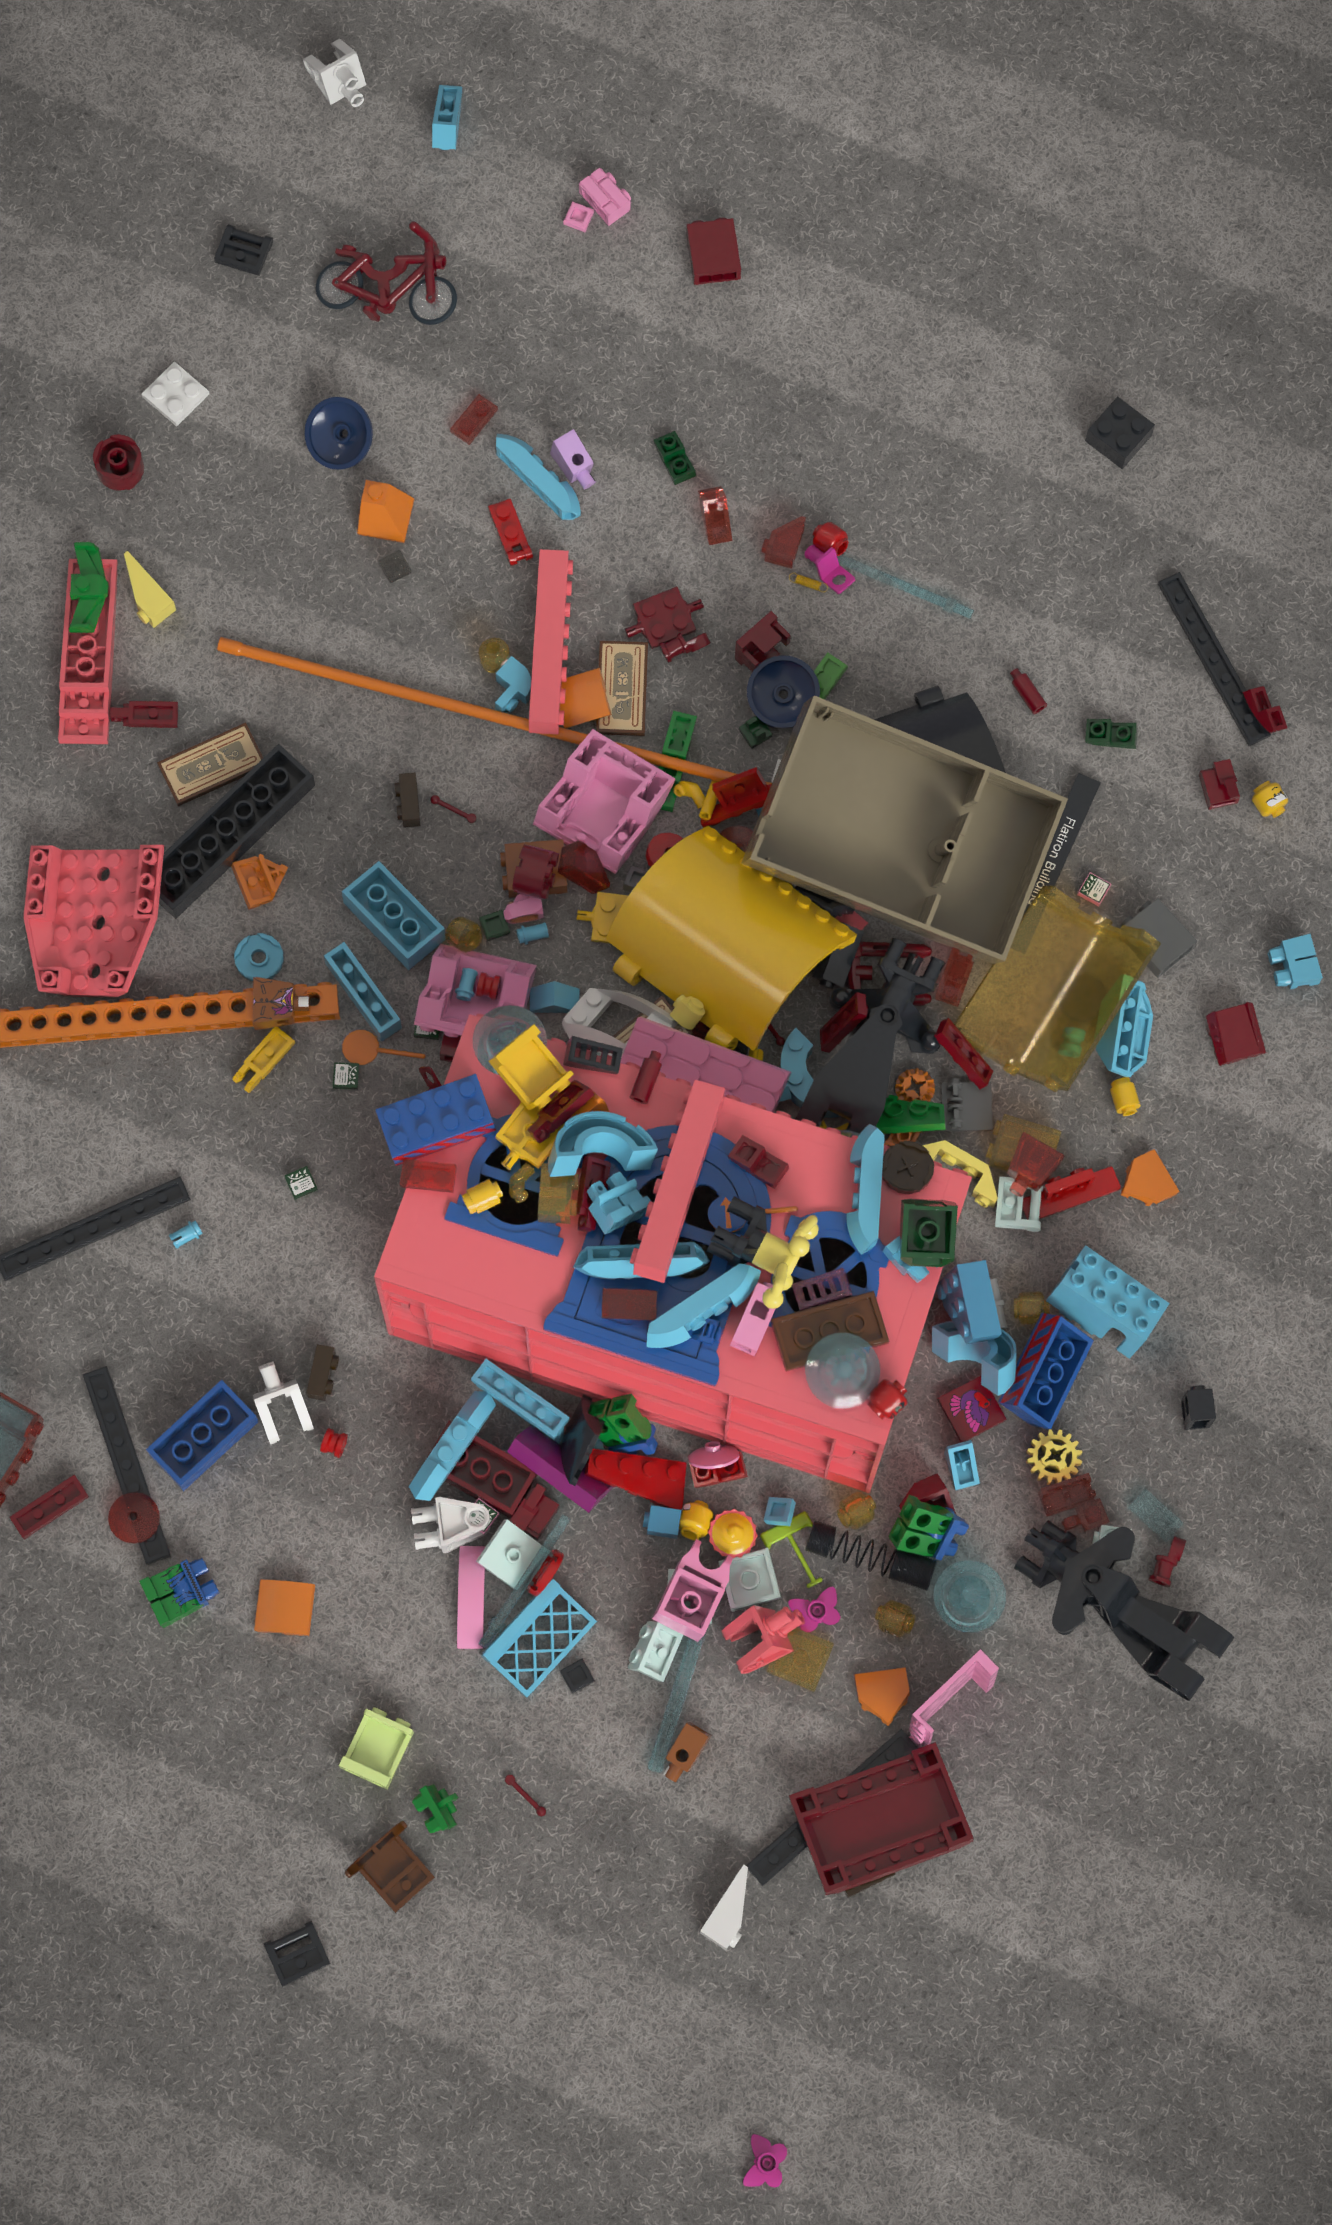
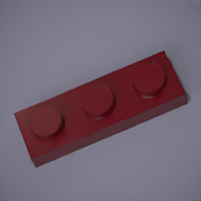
M856 992L820 1029L821 1051L830 1053L866 1018L868 1006L866 1005L865 994Z
M949 1018L942 1020L935 1033L938 1043L947 1050L954 1062L959 1064L968 1078L979 1089L988 1086L993 1074L991 1067Z
M74 1474L9 1518L25 1540L89 1498Z

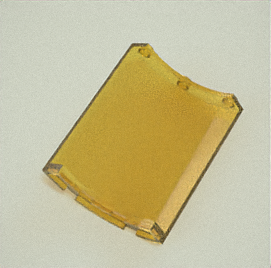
M1042 886L1021 919L1005 962L992 964L954 1025L975 1050L1003 1066V1070L1012 1076L1019 1074L1046 1086L1054 1092L1058 1090L1068 1091L1161 943L1144 929L1122 925L1120 929L1112 926L1113 922L1095 912L1090 916L1078 909L1080 906L1078 902L1055 886Z

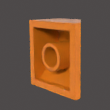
M366 480L361 499L357 534L405 543L414 498L390 484Z

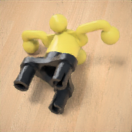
M734 1196L727 1212L748 1221L749 1227L744 1236L741 1235L739 1237L718 1225L706 1252H710L727 1261V1265L735 1267L739 1263L745 1264L750 1262L774 1274L772 1277L773 1287L768 1288L763 1293L762 1301L767 1308L776 1309L783 1303L784 1296L782 1291L788 1290L792 1286L793 1277L791 1274L799 1258L809 1252L810 1244L808 1240L818 1235V1218L815 1215H810L800 1222L798 1229L788 1243L767 1232L764 1208L758 1205L754 1207Z

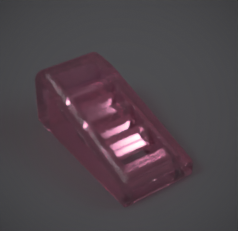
M844 1268L792 1284L800 1310L853 1295ZM834 1278H839L842 1291H837ZM827 1280L832 1294L827 1295L823 1283ZM813 1284H818L821 1294L820 1298H816ZM806 1286L811 1300L807 1302L802 1288Z

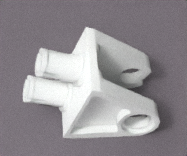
M341 39L331 43L332 47L336 50L333 53L338 59L335 62L325 66L313 55L303 59L306 70L330 105L344 97L353 107H358L363 103L364 97L358 89L365 86L366 82L357 53Z
M274 1361L259 1366L266 1388L264 1389L265 1391L254 1394L253 1398L270 1445L277 1443L280 1439L267 1404L272 1403L271 1398L285 1394L286 1397H292L303 1430H313L314 1428L296 1379L287 1383L280 1382Z
M436 1497L434 1506L411 1508L413 1525L436 1521L439 1525L437 1531L414 1533L416 1550L439 1546L443 1553L453 1551L484 1536L479 1531L488 1526L490 1518L488 1510L481 1504L443 1497ZM480 1511L484 1514V1520L481 1524L475 1525L470 1522L469 1517L472 1512Z

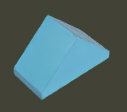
M556 981L532 987L530 990V1013H568L579 1001L580 989Z
M969 1440L947 1446L944 1455L955 1490L980 1484L972 1441Z

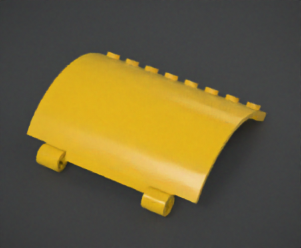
M707 826L674 845L646 872L620 908L605 940L624 953L615 962L613 972L630 985L635 986L644 978L673 1001H676L681 995H684L686 998L692 996L700 1000L705 1010V1014L700 1021L710 1028L705 1037L706 1041L730 1050H734L738 1041H741L751 1050L755 1051L773 1017L800 981L830 953L854 943L857 934L850 930L847 925L831 916L828 911L813 903L810 898L794 889L791 884L742 864L745 852L738 848L735 843L720 835L717 830Z

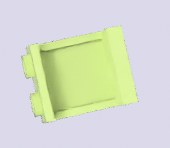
M373 1707L372 1711L365 1709L364 1717L339 1767L388 1790L414 1732L409 1728L410 1723L396 1718V1721L386 1718V1712Z

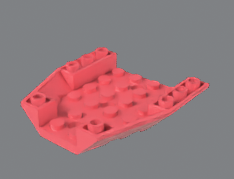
M53 845L31 846L23 918L39 992L72 997H119L128 992L158 917L164 845H140V849L61 850ZM109 869L110 875L108 879L102 881L101 875L103 871ZM104 917V926L101 929H97V921ZM99 966L100 974L93 978L92 970L94 967Z

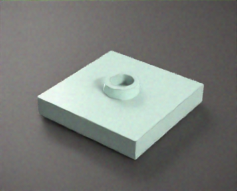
M504 1519L476 1562L512 1589L518 1591L546 1548L509 1520Z
M768 1548L744 1554L741 1558H733L730 1565L729 1581L725 1588L732 1612L781 1599ZM724 1560L718 1561V1562H719V1566L722 1565V1563L724 1562Z

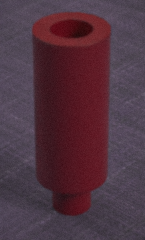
M1018 668L1010 672L1014 679L1012 685L1032 714L1035 715L1045 709L1047 703L1026 673L1021 674Z
M651 1051L649 1058H644L630 1094L632 1100L641 1104H648L662 1064L659 1062L661 1053Z

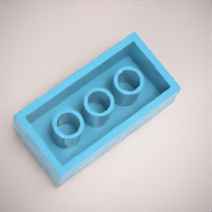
M380 861L342 891L343 903L408 970L446 940L445 928Z

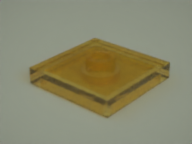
M796 1628L787 1633L794 1651L771 1662L767 1673L815 1692L834 1643Z

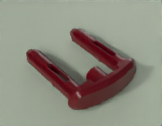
M860 942L847 976L848 989H862L860 987V980H872V965H860V957H884L890 943ZM906 943L907 945L900 958H908L909 953L916 954L914 958L918 956L926 958L932 954V949L925 944ZM928 993L915 995L913 1005L924 1006L932 1001V997Z

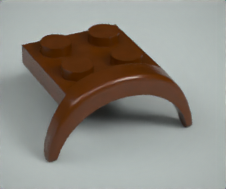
M404 1821L396 1824L344 1872L348 1878L360 1872L395 1913L435 1878L399 1837L407 1828V1824Z

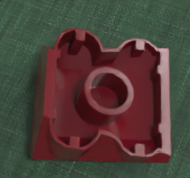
M1246 1002L1238 1006L1213 1011L1206 1015L1208 1023L1206 1030L1212 1038L1214 1054L1219 1066L1266 1053L1253 1003Z

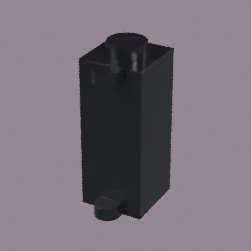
M845 924L857 934L854 943L841 950L836 949L817 964L812 977L819 980L821 986L833 989L834 986L844 987L864 931Z

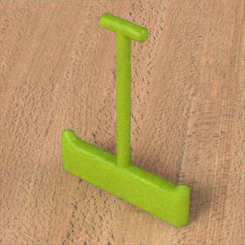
M803 1511L792 1517L791 1526L776 1525L762 1532L760 1537L768 1549L771 1548L772 1544L788 1537L811 1580L807 1584V1588H811L822 1582L823 1579L821 1577L818 1579L814 1578L792 1536L793 1533L807 1526L813 1527L809 1515Z

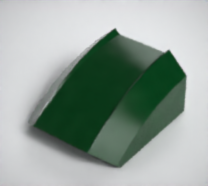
M901 1200L900 1259L909 1266L943 1267L953 1262L955 1258L958 1205L947 1200Z

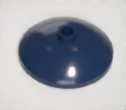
M331 397L321 401L310 412L305 424V441L310 454L321 465L337 470L351 468L364 459L371 447L373 438L372 423L365 409L356 401L345 397ZM345 429L348 432L346 438L343 437V431Z
M774 656L763 661L754 669L747 685V699L752 712L760 721L775 728L794 727L803 704L814 695L820 697V686L816 674L807 663L793 656ZM781 691H786L788 693V697L782 699L779 697V693Z

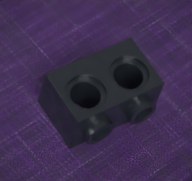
M1204 1385L1190 1387V1390H1187L1181 1399L1184 1430L1210 1428L1216 1419L1213 1389H1205Z

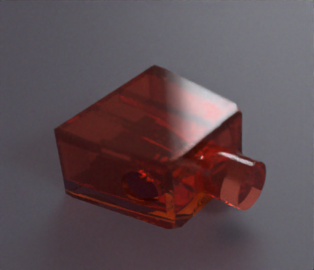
M1023 1132L1007 1172L1010 1177L1015 1179L1009 1190L1019 1197L1023 1196L1028 1187L1038 1192L1062 1164L1065 1155Z

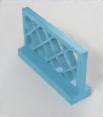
M485 1359L472 1376L471 1381L559 1444L563 1438L564 1426L568 1422L569 1416L491 1361Z
M551 1579L545 1589L524 1607L480 1655L526 1698L597 1622L554 1579ZM559 1594L567 1601V1612H553L552 1601ZM571 1605H572L577 1611L571 1612ZM549 1606V1612L542 1613ZM581 1614L589 1622L582 1630H572L571 1615ZM549 1615L550 1631H535V1620L538 1616ZM553 1615H567L568 1630L553 1631ZM532 1624V1631L525 1632L526 1629ZM568 1633L569 1644L565 1649H554V1634ZM572 1633H578L572 1640ZM532 1634V1650H518L517 1639L521 1635ZM535 1634H550L551 1649L536 1650ZM514 1644V1651H507ZM551 1652V1664L547 1668H537L536 1653ZM554 1652H561V1653L554 1659ZM518 1653H533V1668L518 1669ZM504 1654H514L515 1669H504L497 1661ZM533 1671L534 1682L526 1690L519 1683V1672ZM537 1671H543V1673L537 1678ZM508 1672H515V1679Z

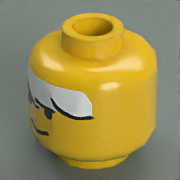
M1266 781L1253 790L1252 802L1261 816L1267 817L1272 815L1273 818H1276L1286 811L1284 806L1288 803V797L1277 782L1271 783Z
M696 1500L683 1506L679 1523V1530L682 1536L690 1540H699V1538L706 1537L710 1529V1522L714 1520V1514L709 1509L707 1503Z

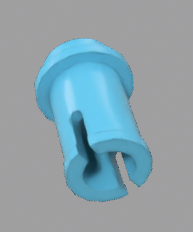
M545 922L529 927L522 925L520 929H516L520 944L524 943L527 945L529 941L549 938Z
M470 968L462 969L459 987L455 989L457 999L471 1001V997H474L473 988L476 976L478 975L476 970Z
M196 1220L192 1223L188 1221V1225L169 1234V1237L173 1241L182 1236V1238L173 1242L176 1249L194 1238L199 1239V1235L203 1234Z

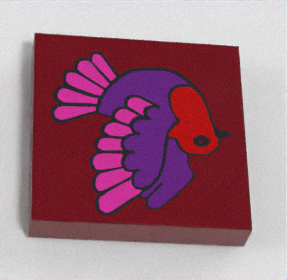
M981 1376L937 1399L960 1442L968 1441L1007 1420L993 1393L981 1385Z

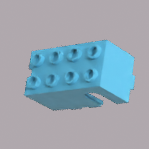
M1086 1245L1069 1264L1060 1278L1061 1280L1046 1299L1048 1303L1060 1310V1314L1070 1321L1074 1320L1080 1324V1327L1091 1335L1094 1334L1102 1338L1110 1328L1121 1331L1125 1335V1339L1116 1349L1129 1359L1147 1340L1170 1304Z

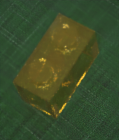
M542 1163L538 1222L571 1224V1215L576 1216L577 1200L572 1199L573 1190H578L579 1174L550 1177L548 1163Z

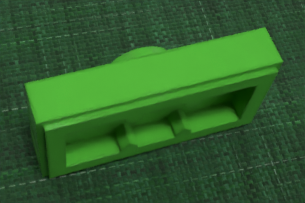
M828 652L814 670L820 686V698L824 700L848 668L846 664Z

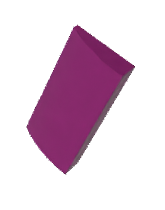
M534 1425L523 1430L514 1439L507 1451L588 1513L613 1488V1486L586 1476L585 1466L576 1486L569 1484L562 1465L561 1445Z

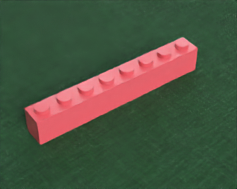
M540 549L529 733L558 734L559 725H564V711H560V703L565 704L566 689H561V683L566 682L567 667H563V660H568V646L564 645V639H569V624H565V617H570L571 603H566L567 596L572 594V581H568V575H573V560H569V551Z
M694 1080L692 1089H686L683 1099L686 1107L684 1111L680 1110L675 1125L679 1126L677 1134H671L668 1148L672 1150L670 1156H664L660 1171H663L664 1174L662 1179L657 1178L653 1190L656 1198L654 1202L649 1201L645 1215L649 1219L647 1225L642 1224L639 1231L638 1240L641 1241L639 1249L634 1247L630 1263L634 1264V1275L662 1283L665 1282L724 1101V1087Z

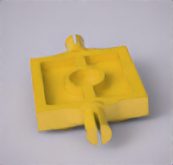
M597 892L596 905L592 912L577 911V920L591 921L593 928L591 941L609 943L605 939L628 895Z
M555 1093V1095L552 1097V1100L558 1095V1093ZM521 1102L495 1136L510 1151L501 1164L508 1170H511L512 1166L520 1158L539 1169L550 1155L558 1131L561 1130L565 1123L558 1129H555V1132L550 1133V1137L539 1144L533 1140L527 1129L539 1118L537 1113L543 1108L539 1110L536 1106L528 1110Z

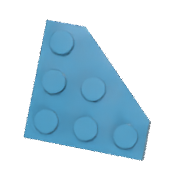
M986 1260L957 1264L938 1282V1298L942 1300L945 1310L966 1344L996 1340L1002 1335Z

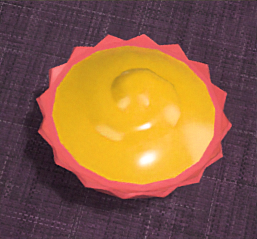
M736 1509L724 1510L721 1514H716L715 1519L710 1522V1529L708 1530L709 1542L721 1556L729 1555L733 1558H741L744 1554L750 1553L751 1548L756 1545L755 1539L758 1536L756 1532L757 1526L752 1522V1517L747 1516L744 1511H737Z

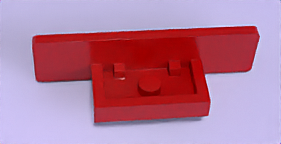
M757 767L713 783L712 790L720 803L715 805L710 820L701 819L702 827L717 825L725 819L738 817L746 811L763 807L772 784H766Z
M1110 1166L1093 1172L1092 1168L1087 1170L1078 1168L1070 1172L1071 1176L1062 1179L1061 1176L1049 1179L1043 1191H1041L1039 1219L1119 1191L1121 1186L1113 1167ZM1031 1195L1023 1198L1022 1210L1027 1220H1029Z

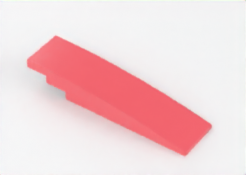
M69 559L59 682V744H108L116 616L117 559H101L109 588L108 596L105 599L94 633L69 632V626L79 601L71 600L70 597L71 574H80L77 559Z

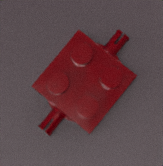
M678 587L671 588L634 603L632 607L637 616V624L625 628V633L628 638L642 633L651 649L656 648L661 642L667 643L675 639L679 633L682 636H686L696 632L695 625L691 619V613L703 609L704 605L701 599L687 604L682 598Z

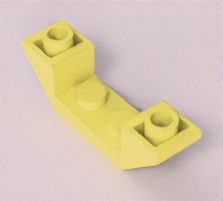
M946 1140L922 1145L929 1151L933 1161L940 1155L942 1156L941 1160L950 1166L956 1164L968 1173L967 1176H971L974 1179L979 1177L980 1180L974 1188L972 1196L975 1197V1202L985 1208L988 1206L994 1208L998 1197L988 1164Z

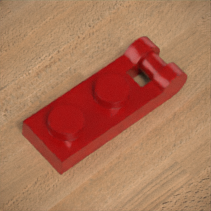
M511 498L488 506L510 566L518 564L517 561L526 559V561L533 559L531 548ZM521 546L522 550L514 552L512 549Z

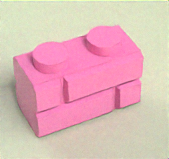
M598 168L590 176L580 181L579 193L608 226L630 211V195L625 189L620 190L617 187L616 180L610 172L605 173L601 168Z

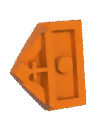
M262 854L259 857L254 856L232 863V870L248 910L273 900L286 874L287 866L283 864L278 865L265 859Z
M1155 1149L1134 1158L1126 1168L1127 1175L1121 1196L1126 1198L1131 1196L1143 1201L1146 1206H1150L1152 1203L1158 1204L1167 1200L1180 1191Z
M906 1667L854 1674L858 1702L862 1704V1709L873 1713L882 1719L884 1724L889 1726L893 1721V1717L908 1702L910 1690Z

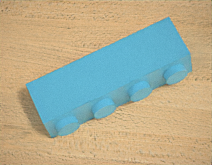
M345 942L324 955L326 966L381 1042L402 1028L400 1018Z

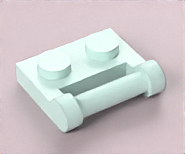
M999 1177L995 1227L1024 1229L1031 1232L1040 1231L1041 1191L1044 1189L1045 1182L1041 1180L1031 1189L1013 1177ZM1015 1183L1022 1188L1031 1190L1029 1220L1021 1219L1024 1191L1020 1197L1013 1194L1011 1190Z

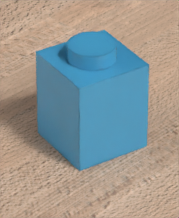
M651 1505L650 1512H645L643 1527H647L648 1535L677 1539L681 1510Z

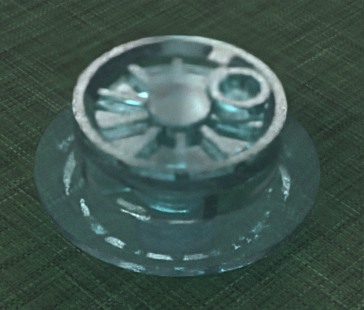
M501 1006L489 1011L479 1020L473 1033V1049L478 1061L488 1071L499 1075L488 1061L533 1024L541 1032L537 1035L538 1038L547 1047V1035L542 1022L534 1013L519 1006Z
M850 1333L831 1334L822 1338L811 1349L805 1366L806 1380L812 1393L824 1404L834 1408H852L865 1402L868 1399L869 1392L878 1385L880 1378L879 1359L872 1346L861 1337Z
M972 1560L960 1561L949 1566L939 1576L934 1588V1603L939 1616L950 1627L962 1632H979L989 1628L1000 1618L1006 1603V1591L1000 1576L988 1565Z

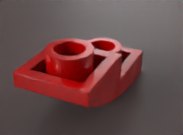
M740 1451L739 1459L735 1463L721 1468L702 1469L694 1467L689 1463L694 1488L748 1477L743 1454Z

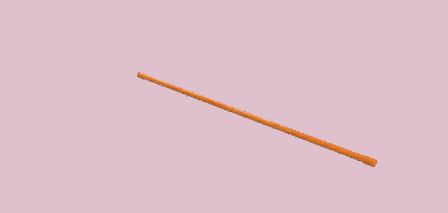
M220 637L217 651L248 657L529 732V719L253 647L224 637ZM559 727L558 734L536 733L578 745L588 735ZM615 742L650 764L714 781H721L736 775V773Z

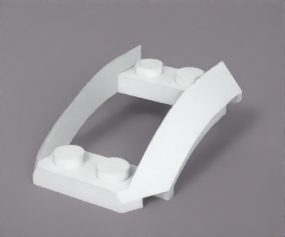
M589 988L562 1021V1027L569 1039L575 1036L623 1048L622 1055L628 1041L624 1044L602 1031L591 1028L612 1002H618L634 1008L649 1016L647 1019L673 1029L678 1024L668 1012L641 997L617 990Z

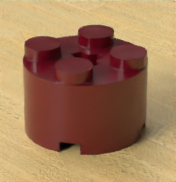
M115 434L96 445L93 452V461L99 481L112 490L133 489L144 473V462L136 442L128 436Z
M524 844L519 855L521 859L519 866H516L512 890L518 894L547 900L549 890L553 888L556 874L552 872L553 867L557 866L559 853Z

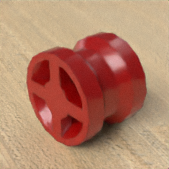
M481 972L476 996L482 997L485 995L489 996L491 1000H496L499 993L501 976L491 977L487 973Z
M328 1428L322 1440L320 1452H330L334 1454V1457L340 1458L347 1443L348 1434L335 1433L334 1429Z

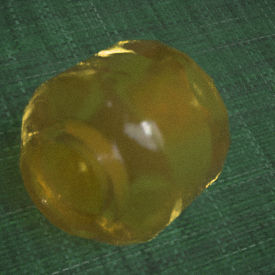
M495 637L483 641L478 651L480 664L483 669L494 674L511 657L507 643Z
M457 917L449 923L446 929V941L449 945L462 952H471L482 941L481 927L468 918Z
M1041 1291L1020 1292L1018 1298H1014V1318H1018L1019 1322L1023 1325L1036 1324L1041 1313L1050 1314V1303L1044 1300V1294Z
M855 1492L839 1502L837 1516L844 1527L857 1530L874 1519L876 1504L870 1495L865 1496L862 1492Z
M894 1600L887 1601L884 1606L880 1605L875 1615V1619L878 1620L879 1629L896 1637H902L906 1633L909 1634L916 1618L910 1606Z

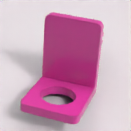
M811 545L806 549L805 558L816 565L820 580L837 594H841L855 581V577L839 565L834 548L831 547L825 553L815 547V545ZM843 575L846 577V581L841 585L833 583V579L836 576Z

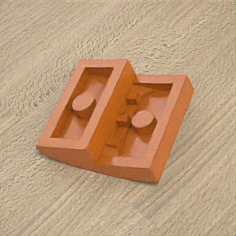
M600 668L567 677L566 682L561 683V689H566L565 704L560 703V711H564L563 726L565 729L612 715Z
M260 1579L254 1631L309 1636L315 1584Z

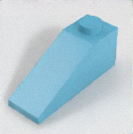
M439 85L432 123V148H440L442 150L456 149L462 86Z

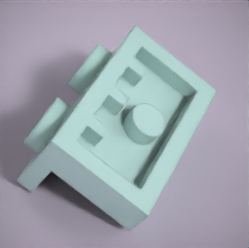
M647 1621L640 1630V1639L636 1648L632 1650L629 1656L630 1663L628 1669L639 1671L659 1682H664L683 1634L659 1622Z

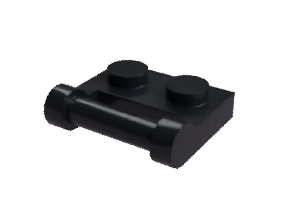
M228 224L215 254L214 261L224 266L260 276L268 252L272 247L273 237L254 235L238 230L235 226ZM235 238L261 246V248L257 249L231 240Z
M799 886L794 888L810 898L820 908L828 911L834 918L843 914H853L855 910Z
M312 1921L305 1923V1927L273 1942L269 1940L263 1943L282 1987L331 1964ZM310 1936L312 1943L278 1958L277 1951Z

